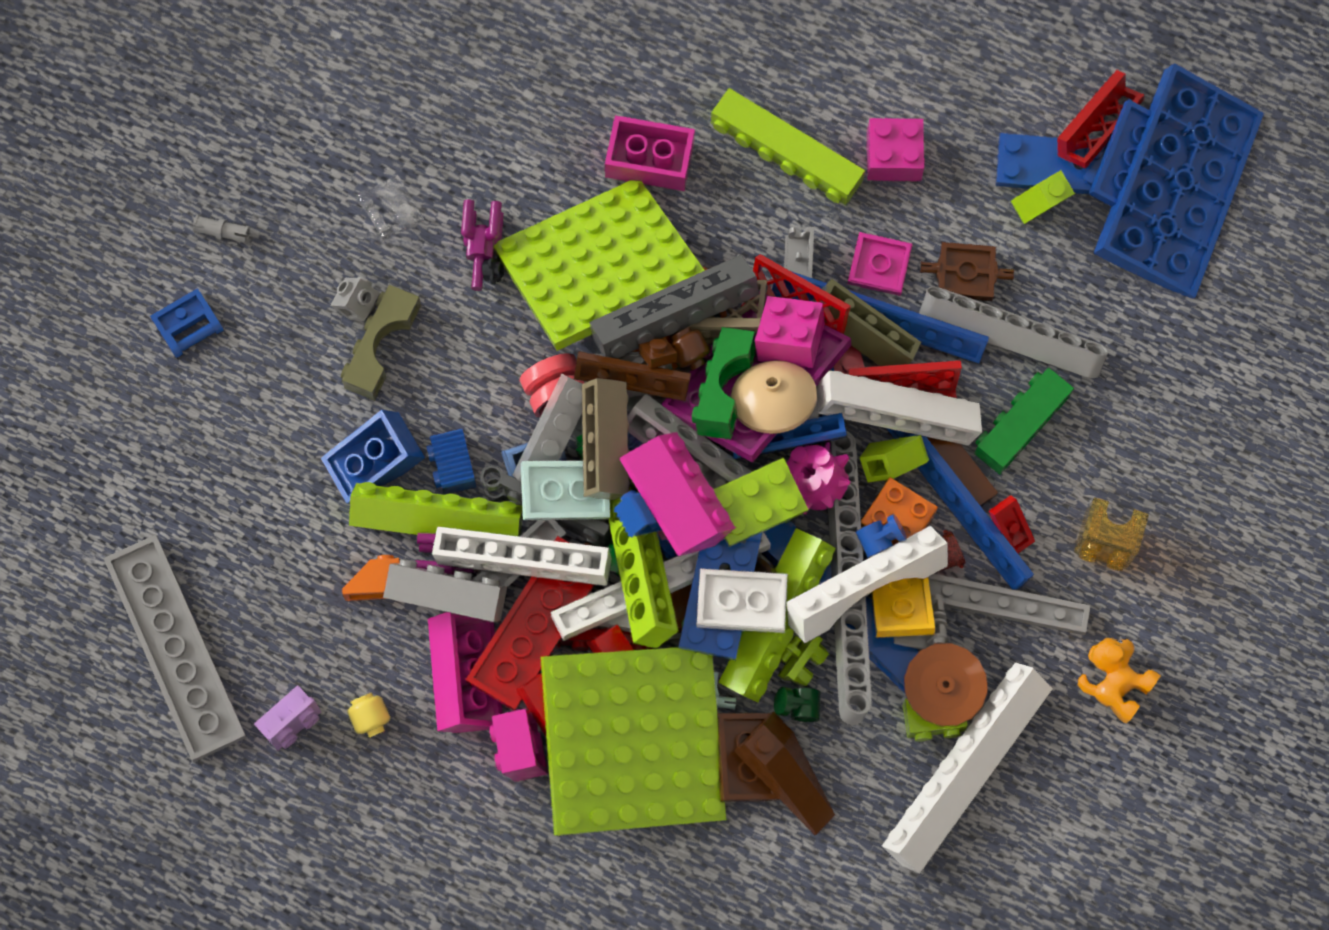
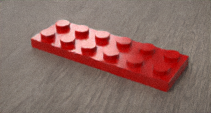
M557 536L554 540L557 542L569 543L568 541L564 540L559 536ZM531 576L467 676L466 682L513 711H516L523 701L516 689L541 672V657L551 656L562 639L551 618V612L589 596L596 584Z

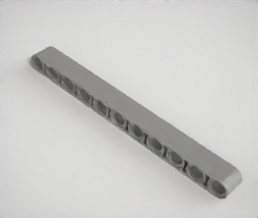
M846 431L847 438L829 441L830 453L832 455L840 456L847 454L850 458L844 467L850 481L843 495L847 500L842 498L840 500L836 499L832 508L828 507L830 545L836 548L831 560L832 578L863 562L862 545L856 535V532L861 529L856 441L854 436ZM840 520L847 522L849 525H844ZM842 546L848 547L851 551L843 549ZM865 596L852 605L834 623L839 714L841 719L849 725L860 724L872 705ZM846 624L853 625L856 630L848 628ZM847 650L855 652L857 657L851 656ZM849 677L857 679L859 684L851 682ZM850 704L857 705L861 711H855Z

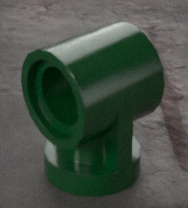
M780 687L775 694L774 711L780 716H787L791 712V720L818 722L820 720L821 691L811 688H796L792 690L788 687Z

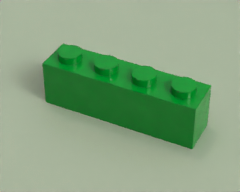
M1049 367L1043 374L1037 372L1028 383L1031 387L1024 394L1020 391L1010 403L1013 407L1009 412L1002 411L994 420L993 424L995 427L991 432L988 433L985 430L975 442L978 446L974 454L999 475L1003 473L1070 398L1074 387Z

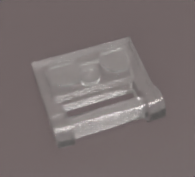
M398 175L369 190H363L355 196L358 204L364 207L378 231L377 236L382 243L424 222L422 214ZM379 197L394 222L393 226L386 225L372 200Z

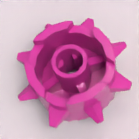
M826 442L823 447L819 445L798 446L792 450L791 457L786 463L808 510L832 508L836 499L840 500L850 484L849 476L844 468L850 458L847 454L840 456L832 455L829 442Z

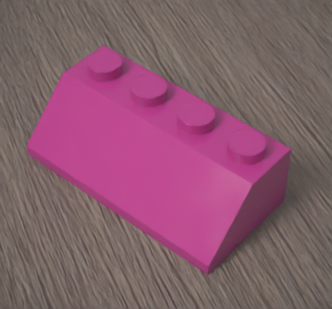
M677 432L657 436L620 458L621 463L678 557L714 547L736 528L728 512L721 505L713 488L708 484L700 471L699 465L694 461L683 439L680 438Z
M450 612L429 618L428 629L437 731L462 733L489 730V727L493 725L492 716L502 714V704L467 683L466 678L494 636V622Z

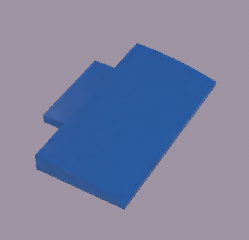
M1175 63L1164 70L1149 110L1130 99L1124 102L1089 191V195L1111 206L1094 254L1166 289L1192 299L1196 298L1264 113Z

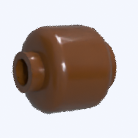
M688 327L670 337L672 340L670 345L677 352L676 364L679 368L690 367L693 371L706 364L704 358L709 355L710 347L700 330H691Z

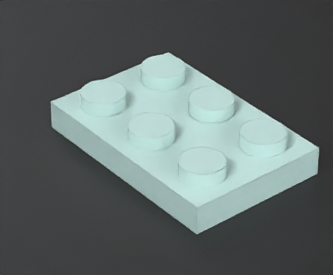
M583 461L521 462L523 520L610 518V501L608 499L584 497Z

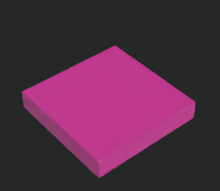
M859 232L847 284L901 296L912 243Z

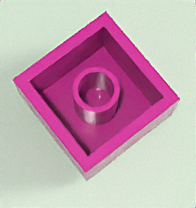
M869 118L867 127V180L921 181L924 172L923 119Z
M767 296L755 339L758 361H786L800 367L813 368L825 325L823 303Z
M525 708L492 716L493 725L489 727L493 743H497L498 754H495L497 770L502 771L503 775L514 782L548 775L541 733H538V724L531 712Z

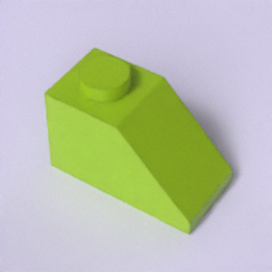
M1060 170L1010 202L1023 224L1070 198L1075 193Z

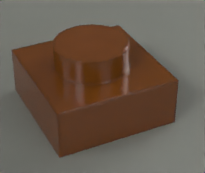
M665 337L639 344V354L651 369L677 362V352Z

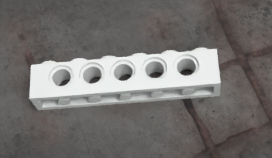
M437 527L432 553L438 565L604 586L608 584L612 560L609 548L444 527Z

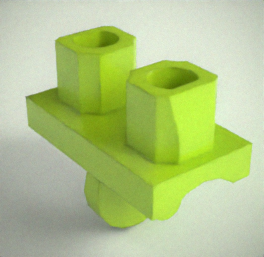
M794 636L781 657L780 661L785 663V666L777 676L784 681H793L800 686H807L814 674L804 667L806 662L810 659L816 665H821L829 655V652L820 644L823 639L817 636L804 643L799 637Z

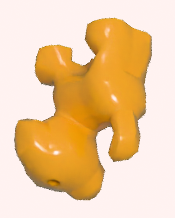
M1105 638L1092 646L1088 654L1089 660L1094 663L1096 668L1106 672L1105 679L1098 685L1090 684L1086 674H1082L1078 678V686L1083 692L1094 696L1102 705L1110 707L1123 723L1127 724L1135 715L1140 705L1132 700L1124 702L1122 698L1132 689H1137L1147 695L1161 675L1153 670H1147L1144 674H1138L1130 668L1128 663L1135 647L1129 639Z

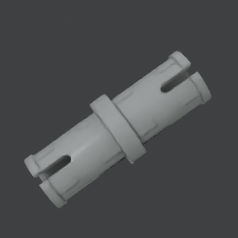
M196 215L193 224H196V226H193L192 229L195 233L216 236L218 240L226 238L243 243L248 242L249 234L247 232L250 233V226L228 223L227 219L222 218L214 220L200 217L199 215Z

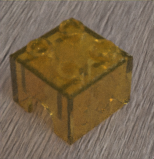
M1094 497L1084 514L1074 553L1079 554V558L1087 562H1095L1096 560L1107 563L1106 566L1113 570L1122 571L1123 568L1127 569L1139 552L1149 514L1134 509L1128 523L1117 525L1111 522L1107 516L1109 501Z

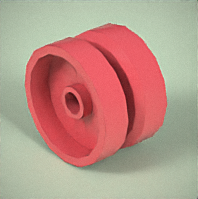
M565 353L546 358L528 368L521 375L520 383L526 395L532 396L529 402L536 417H541L561 374L574 379L577 361L574 354Z

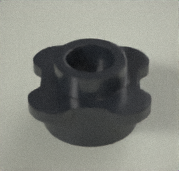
M495 255L494 259H485L482 264L483 278L485 281H490L492 285H495L496 281L501 282V278L504 276V265L500 262L498 255Z

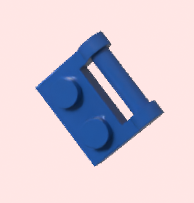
M198 288L150 316L176 359L183 355V351L208 336L224 331ZM205 318L209 321V324L178 342L173 338Z

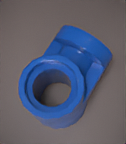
M895 514L887 517L888 523L885 525L879 520L856 532L868 559L893 546L892 540L897 539L899 542L907 539L906 533Z

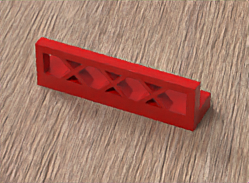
M1116 70L1057 138L1058 157L1086 169L1111 138L1118 118L1109 122H1104L1103 118L1106 115L1116 113L1119 117L1123 105L1118 103L1120 98L1125 96L1139 105L1144 101V94L1126 87V73ZM1103 131L1104 135L1102 137L1089 139L1091 132ZM1088 148L1089 151L1084 158L1074 154L1077 149Z

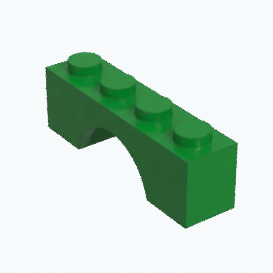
M722 327L719 338L714 339L712 347L713 359L707 362V379L705 383H701L699 389V406H694L692 412V423H696L698 435L731 440L737 421L736 402L722 390L729 379L752 367L756 355L755 331Z

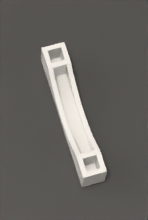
M929 526L908 537L906 540L889 547L787 602L789 626L804 643L830 630L834 623L852 605L875 589L901 579H925L947 567V542Z

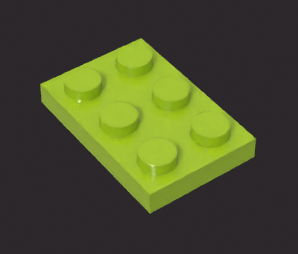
M784 458L713 489L716 497L728 512L732 523L736 527L725 537L729 547L808 512V507Z

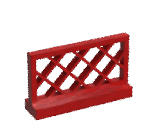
M759 254L755 257L753 272L757 280H767V295L775 297L770 287V284L773 283L776 284L782 295L780 298L792 299V297L798 296L800 300L809 301L805 293H810L817 302L823 303L824 317L827 321L825 325L842 334L845 333L851 307L849 304L765 256ZM762 267L769 270L773 279H766ZM783 280L791 282L795 292L789 293ZM828 306H832L840 311L839 318L834 319Z
M960 360L849 368L847 374L957 398L956 387L962 365Z

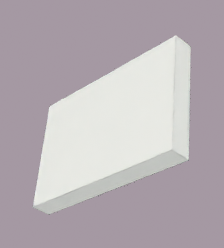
M700 569L697 628L784 633L787 574Z

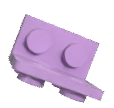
M297 685L255 722L254 725L277 750L282 747L286 749L297 740L296 734L304 727L309 729L316 724L321 710L312 697H308Z

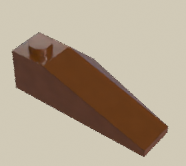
M773 711L734 752L814 835H817L835 816V813L794 732Z

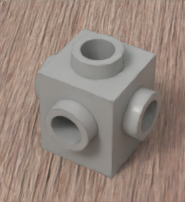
M364 277L345 278L339 284L337 294L330 306L349 320L365 321L369 313L375 308L376 299L380 293L371 287L372 283Z

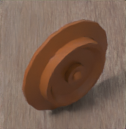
M952 643L933 644L920 650L910 661L904 677L905 695L912 709L925 721L939 726H957L972 719L983 706L988 691L987 676L979 659L966 648Z

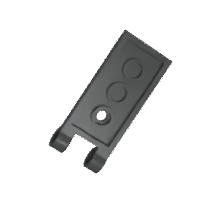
M495 465L487 466L482 470L480 475L481 482L484 486L485 496L490 501L498 502L505 498L516 505H522L521 481L503 473ZM490 472H496L500 475V478L491 477L486 482L484 481L485 476ZM501 487L503 488V491L497 496L490 495L487 490L496 491ZM598 519L555 520L561 527L583 537V542H588L591 546L607 548L611 541L610 525Z

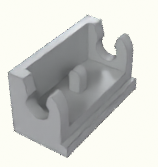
M791 227L788 235H785L784 268L812 278L814 227H806L802 233L796 232V228Z

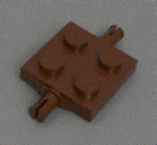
M942 242L938 262L921 261L920 273L936 274L939 288L974 300L992 301L994 285L997 279L1011 281L1014 279V269L998 268L996 246Z

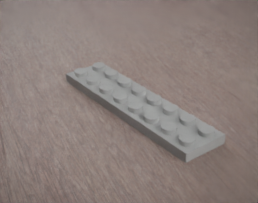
M153 535L103 558L193 763L247 738L157 535Z

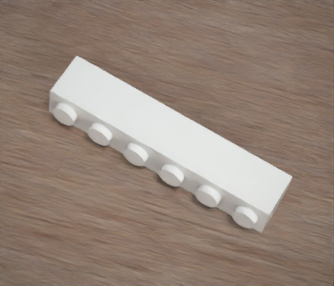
M830 370L817 385L818 414L828 416L842 413L843 418L846 420L968 446L982 433L980 405L966 399L943 396L940 393H929L916 388L902 387L890 382H880L866 377H857L843 374L840 371Z

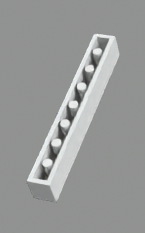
M1015 663L1008 670L1002 682L992 692L988 701L974 717L964 734L957 740L956 745L946 759L941 762L938 770L929 782L925 784L913 804L906 810L905 815L895 829L890 832L882 847L903 867L920 874L1051 692L1052 688L1034 668Z

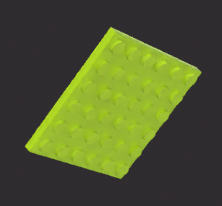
M635 180L627 181L622 185L506 237L494 245L496 255L499 256L500 261L556 351L592 335L589 322L705 271L642 181Z
M678 647L541 657L554 835L726 820L725 802L720 800L718 715L712 655L684 650Z

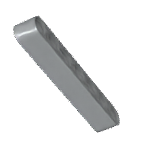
M929 287L927 289L919 314L989 336L988 343L1088 378L1099 377L1108 355V349L1102 344L939 287Z

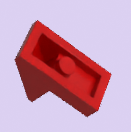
M1010 495L989 510L993 523L1017 553H1020L1035 542L1016 498Z

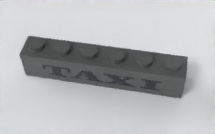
M739 255L589 322L593 340L603 356L615 359L621 358L639 349V344L672 335L679 330L699 323L710 316L759 295L757 277L744 257Z

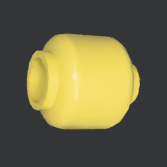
M371 692L351 701L352 706L348 709L347 713L356 733H367L370 738L385 731L383 725L390 721V715L382 697L373 696Z

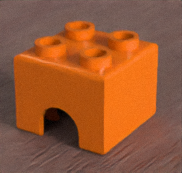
M890 477L862 518L861 528L879 520L885 525L888 523L887 517L895 514L908 538L930 525L935 517L938 506ZM897 539L892 540L893 545L899 543V541Z

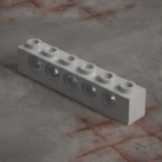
M647 394L643 396L627 416L629 423L628 433L643 444L657 436L677 432L680 438L683 439L692 458L699 465L700 471L708 484L713 489L752 472L706 437L698 435L695 430Z

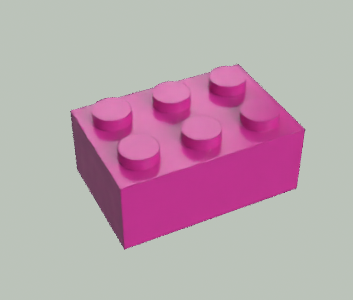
M615 115L605 160V178L622 181H642L645 185L685 191L694 147L695 129Z

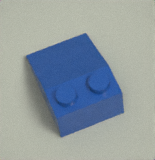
M380 410L321 457L346 504H350V496L356 483L370 482L376 486H383L404 475L425 458L399 412Z

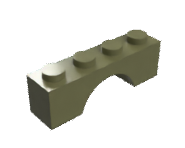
M390 284L386 292L382 291L376 302V307L378 308L374 316L370 315L364 327L366 332L362 340L358 339L353 348L354 356L350 364L346 363L341 372L345 389L373 401L376 400L386 379L384 368L376 360V350L379 343L386 335L393 331L410 330L421 308L419 296Z

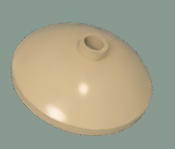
M766 361L750 367L739 376L733 386L731 398L736 402L737 418L741 423L757 432L775 434L790 431L803 424L810 417L816 406L817 390L813 378L802 367L786 361Z

